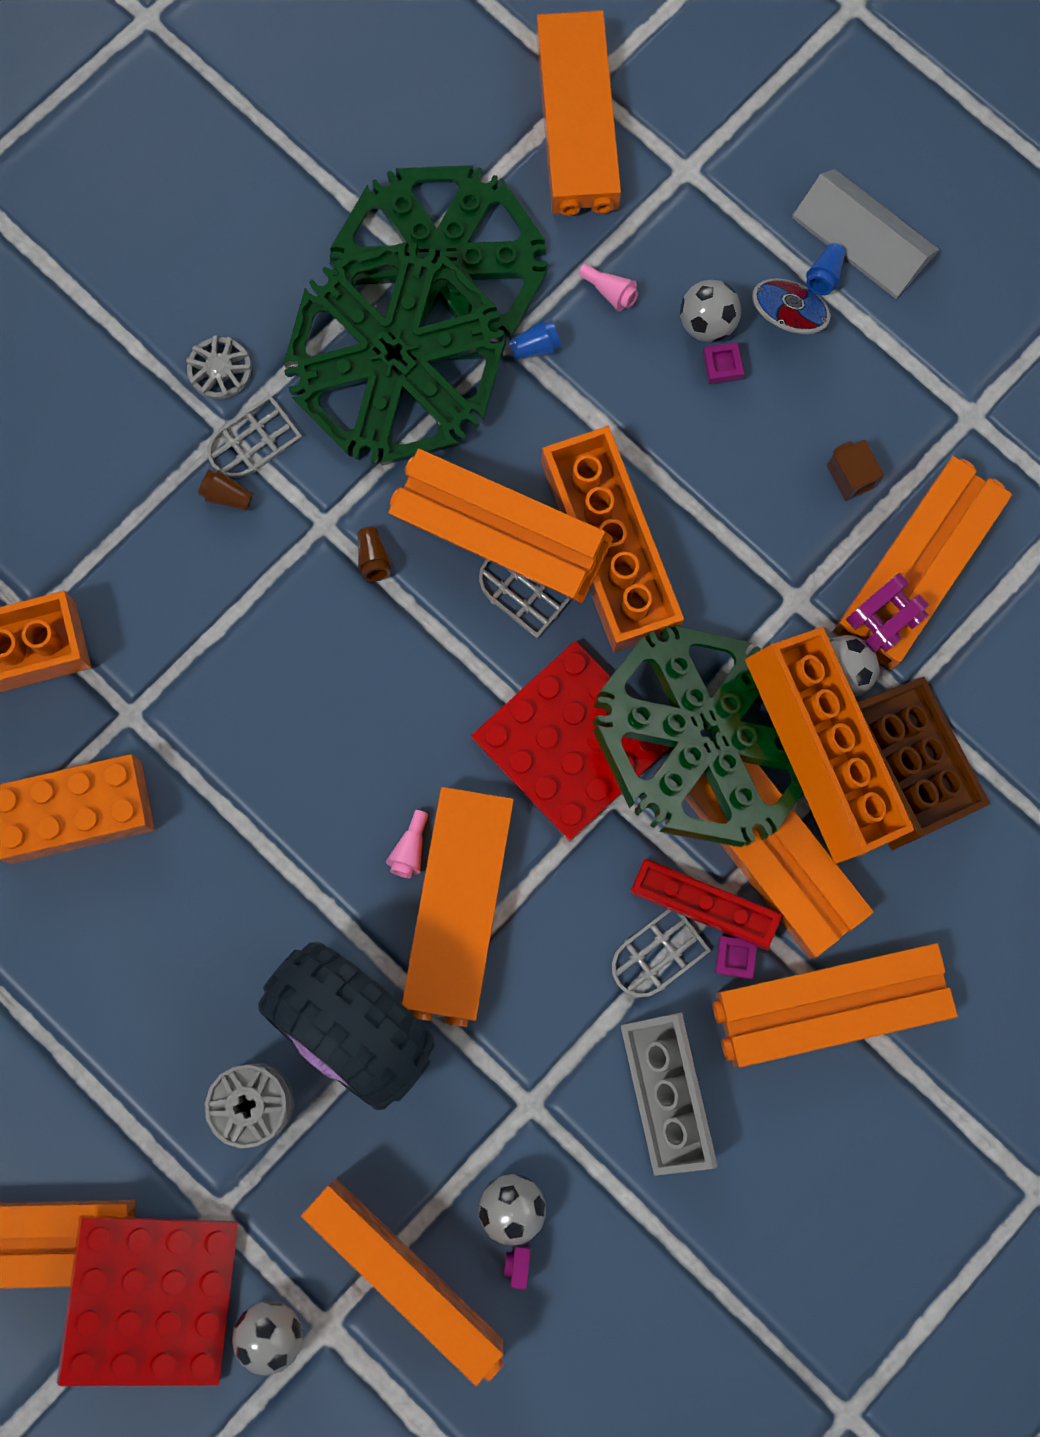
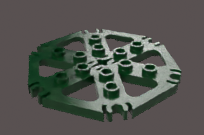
M473 165L395 168L396 175L392 171L387 172L389 186L382 187L375 179L372 181L373 193L367 184L330 247V262L389 247H361L353 241L367 213L372 209L378 208L383 212L402 242H408L409 247L406 251V256H409V249L413 242L418 244L417 257L420 259L426 258L430 247H433L436 251V257L440 256L441 251L475 286L476 284L473 280L522 278L524 285L507 313L499 314L501 321L493 322L489 326V330L492 332L503 330L509 337V340H512L546 279L547 261L538 262L534 259L536 256H546L545 239L503 179L498 188V176L496 175L492 177L490 182L482 183L480 181L482 178V168H477L474 171ZM452 181L458 185L459 190L439 226L436 228L413 194L412 188L419 182ZM493 204L504 206L521 231V236L515 241L471 243ZM386 266L360 273L354 277L353 287L355 288L356 285L395 283L399 271L393 266ZM331 270L335 276L339 275L337 270ZM439 280L433 285L422 327L425 325L439 298L442 299L454 318L470 314L472 306L450 282ZM402 347L394 349L393 355L397 360L402 357L400 353ZM474 352L448 360L482 359V354ZM409 354V356L415 361L416 359L411 354Z
M408 242L330 262L331 267L337 270L339 275L335 276L329 268L324 267L322 271L328 278V282L324 286L317 285L311 279L309 281L310 286L317 296L309 293L305 287L283 363L286 367L284 372L288 378L293 376L300 377V382L296 386L289 387V392L292 395H300L292 397L293 400L349 457L354 443L356 444L352 452L353 457L357 460L360 459L361 452L364 449H371L372 456L370 461L375 465L380 460V451H383V458L380 462L383 466L415 456L418 448L432 453L460 445L459 442L453 439L450 434L454 431L460 440L465 441L467 436L461 431L463 423L471 422L477 429L480 427L478 418L472 412H476L485 420L506 345L505 340L500 343H491V341L498 342L505 338L503 330L497 332L489 330L491 323L501 321L498 312L489 313L497 311V307L441 251L436 264H434L436 261V251L433 247H430L426 258H418L419 247L414 242L410 246L409 256H406V251L409 247ZM393 266L399 272L386 318H384L353 287V279L360 273ZM439 280L450 282L472 306L470 314L422 327L433 285ZM320 312H327L332 315L359 343L311 357L306 353V345L313 320ZM383 341L395 350L402 347L400 353L403 361L407 364L406 367L400 360L397 361L394 358L390 361L387 360L389 354L386 346L382 343ZM377 349L380 354H377L374 350ZM474 352L482 354L485 357V366L476 395L469 399L463 398L430 364ZM409 354H411L416 360L414 361V360L409 356ZM395 368L401 373L400 376L394 371ZM368 381L355 428L349 431L343 430L320 407L319 399L321 395L328 391ZM405 389L438 423V431L433 437L398 445L392 441L391 433Z
M675 625L672 629L669 626L665 627L660 633L664 642L656 638L654 631L649 632L646 637L644 635L595 697L598 699L594 702V707L603 709L607 716L597 715L592 722V725L595 726L593 733L629 809L635 804L636 799L640 798L641 802L636 806L634 813L638 816L645 808L651 809L655 814V818L650 824L652 828L658 826L666 819L664 827L659 832L735 847L748 846L756 841L752 829L758 831L762 840L770 835L772 836L778 831L803 793V790L776 729L740 721L760 694L745 659L760 651L761 648L757 646L746 654L747 648L752 644L751 642ZM692 646L726 652L734 660V666L711 697L689 655V648ZM642 662H650L671 706L634 699L626 693L625 683ZM703 729L706 732L712 731L714 736L711 739L709 737H702L700 732ZM625 737L674 748L650 780H643L636 775L621 744V739ZM743 762L786 770L791 773L792 780L775 805H768L762 801ZM703 772L728 821L727 823L722 824L691 818L682 809L683 800Z

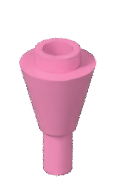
M587 264L580 268L579 276L595 285V288L618 312L623 311L625 308L629 309L635 303L638 297L636 281L608 273H601Z
M415 810L408 831L404 833L385 861L391 867L390 872L402 878H411L412 874H420L422 833L429 816L426 812Z

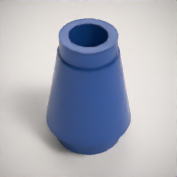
M829 244L807 271L806 285L811 292L825 296L838 287L846 254L845 249L841 245Z
M542 320L514 337V339L509 340L515 360L555 353L554 349L562 347L552 320L546 323Z

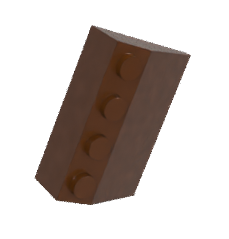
M925 677L857 702L914 828V831L889 842L888 845L891 851L990 805Z

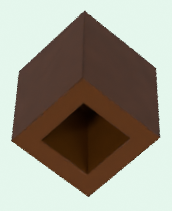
M865 440L854 445L852 441L841 444L833 450L834 454L827 464V468L845 501L876 488L884 477Z

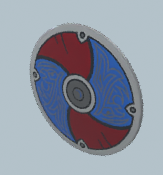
M778 278L767 279L758 283L753 290L752 299L758 312L770 323L781 329L798 334H814L824 330L829 324L830 311L824 300L800 283Z

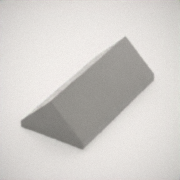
M836 169L820 174L792 216V219L827 246L831 243L841 245L846 252L844 259L895 299L903 293L939 251L936 246Z
M674 1013L620 1025L654 1176L717 1168L682 1013Z

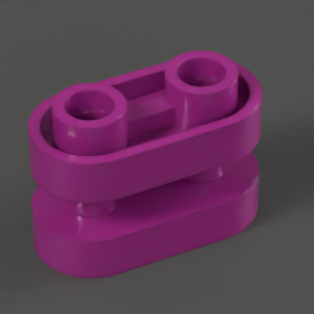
M900 572L846 619L855 630L863 624L870 629L873 634L865 642L875 652L879 648L887 652L902 639L898 634L902 628L908 625L913 629L929 615L924 609L930 604L920 594L911 601L902 592L909 582ZM891 601L900 611L884 624L876 613Z

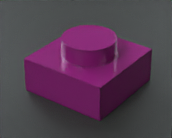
M738 342L704 347L702 355L708 385L742 380L744 371Z
M719 936L714 974L753 979L757 946L741 939Z
M529 1243L515 1245L514 1252L506 1251L504 1276L511 1277V1288L526 1290L531 1251Z

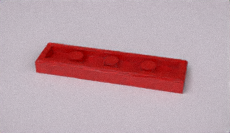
M644 858L630 890L634 896L767 951L782 918L781 913Z

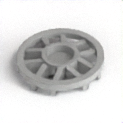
M216 335L192 348L193 350L186 360L187 376L191 385L198 393L207 398L226 399L235 396L245 388L251 377L252 365L245 348L232 340L231 337H217ZM218 344H225L223 353H218ZM209 346H212L211 353L205 351L204 349ZM232 347L239 351L238 353L230 354ZM198 355L204 357L206 361L200 362L195 359ZM245 359L244 365H232L234 362ZM193 367L200 369L195 376H193ZM244 373L240 382L237 381L233 374ZM208 376L209 379L201 387L198 383ZM230 379L235 387L226 391L223 382ZM216 383H219L222 392H212L209 390Z

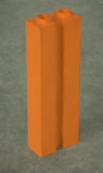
M603 11L537 14L536 38L552 214L572 216L579 213L580 208L590 207L592 212L599 214L618 210L621 188Z
M418 448L415 456L411 457L406 465L405 475L409 478L404 488L396 489L391 497L389 514L572 600L583 603L613 540L606 531Z
M952 456L941 470L832 631L838 636H858L866 641L873 634L870 629L863 624L855 630L846 619L900 572L909 582L902 592L911 601L920 594L930 605L924 609L929 615L915 628L911 629L906 625L898 632L902 639L887 652L882 648L876 651L880 664L891 671L902 661L1013 495L1006 490L1000 481L993 478H988L984 481L975 475L977 471L972 463L964 459H958L955 456ZM890 601L876 615L885 624L900 610Z
M743 762L762 801L768 805H775L782 794L759 765ZM703 772L685 799L701 820L722 824L727 823L728 821ZM793 808L778 831L764 840L761 839L757 830L752 829L756 841L751 845L735 847L720 844L768 907L782 914L780 922L809 959L818 957L840 940L839 938L874 913Z
M441 787L402 1005L409 1009V1012L417 1019L430 1021L431 1014L446 1016L445 1024L462 1027L468 1026V1020L476 1021L514 799Z
M938 943L715 993L717 1001L712 1002V1007L717 1024L723 1023L726 1038L721 1039V1044L726 1061L732 1060L733 1067L740 1068L957 1018L958 1015L950 987L947 988L943 973H946Z
M335 1178L301 1217L475 1386L483 1378L489 1382L504 1364L501 1360L504 1355L503 1338Z
M136 1200L0 1202V1288L70 1287L79 1216L135 1217Z

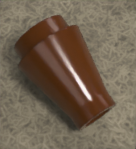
M209 469L203 478L198 495L204 497L205 502L236 508L246 512L254 493L245 489L222 471L214 472Z
M371 526L360 529L357 532L358 572L368 582L384 580L390 576V569L393 563L379 536L378 529Z

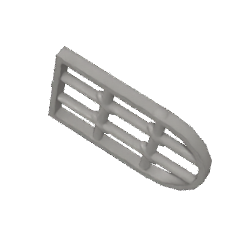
M268 395L235 419L223 425L211 437L207 446L208 459L214 470L222 471L231 479L244 478L257 472L262 466L303 438L289 420L288 415L282 411L272 396ZM271 402L276 410L257 422L252 414ZM280 414L287 424L268 436L262 429L264 424ZM245 418H248L252 423L249 425L250 427L233 438L228 430ZM291 428L296 436L280 448H277L273 443L275 438ZM257 430L262 436L261 442L244 453L238 445L241 443L240 440ZM223 434L227 439L225 441L226 444L212 453L215 441ZM268 444L273 452L253 465L249 460L251 455ZM230 447H233L239 455L236 456L235 460L220 469L215 465L213 459ZM242 461L249 468L240 473L227 472Z
M485 560L480 568V587L491 604L496 605L536 639L558 618L560 612L572 600L567 597L560 606L543 592L546 587L542 585L540 587L539 585L535 586L527 578L512 571H509L512 574L505 582L503 580L500 582L486 570L487 565L490 563L488 560ZM483 575L499 587L493 596L485 589ZM514 579L517 581L519 579L534 591L528 600L521 599L508 588ZM502 593L504 595L508 594L522 606L516 614H513L497 601V598ZM537 597L544 599L556 609L549 620L530 606ZM525 611L526 613L530 612L544 624L538 632H535L519 619Z
M667 909L634 936L624 941L615 952L611 963L612 976L622 991L634 997H649L659 991H663L669 983L711 952L696 932L695 927L689 923L685 916L677 913L681 920L662 934L655 923L671 912V910ZM683 925H686L694 936L674 950L667 940L670 939V935ZM651 928L656 935L654 937L655 940L637 953L631 942ZM698 941L705 951L686 965L680 958L682 956L681 953ZM662 942L669 953L666 954V958L650 969L643 959L646 958L645 955ZM626 947L632 954L629 957L631 959L616 970L618 955ZM675 959L681 970L661 984L656 978V975H658L657 971ZM638 962L645 972H642L643 976L625 988L617 976ZM648 978L657 987L648 993L632 992Z

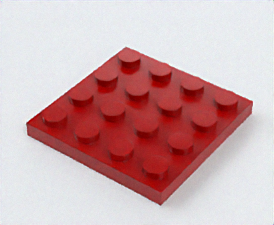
M576 641L570 644L471 735V739L569 842L622 793L593 733L595 726L592 725L593 719L597 715L607 716L603 709L594 707V702L598 699L595 698L611 677ZM625 737L621 739V744L638 777L670 748L669 746Z
M80 1215L57 1376L58 1386H219L238 1223L220 1220Z

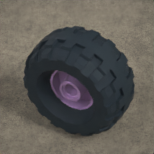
M310 942L302 950H294L263 986L265 993L258 1003L260 1014L297 1047L299 1053L327 1077L336 1079L349 1091L376 1110L385 1109L393 1101L400 1102L431 1063L429 1055L435 1047L434 1039L424 1025L376 981L339 953L326 947L323 943Z

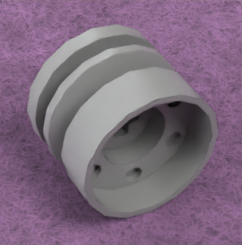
M262 1063L234 1066L220 1074L210 1086L205 1101L206 1121L213 1134L225 1144L241 1149L257 1147L281 1134L291 1121L295 1107L294 1091L287 1077L275 1067ZM244 1095L247 1100H255L256 1107L251 1109V1116L248 1111L241 1112L239 1104L245 1102Z

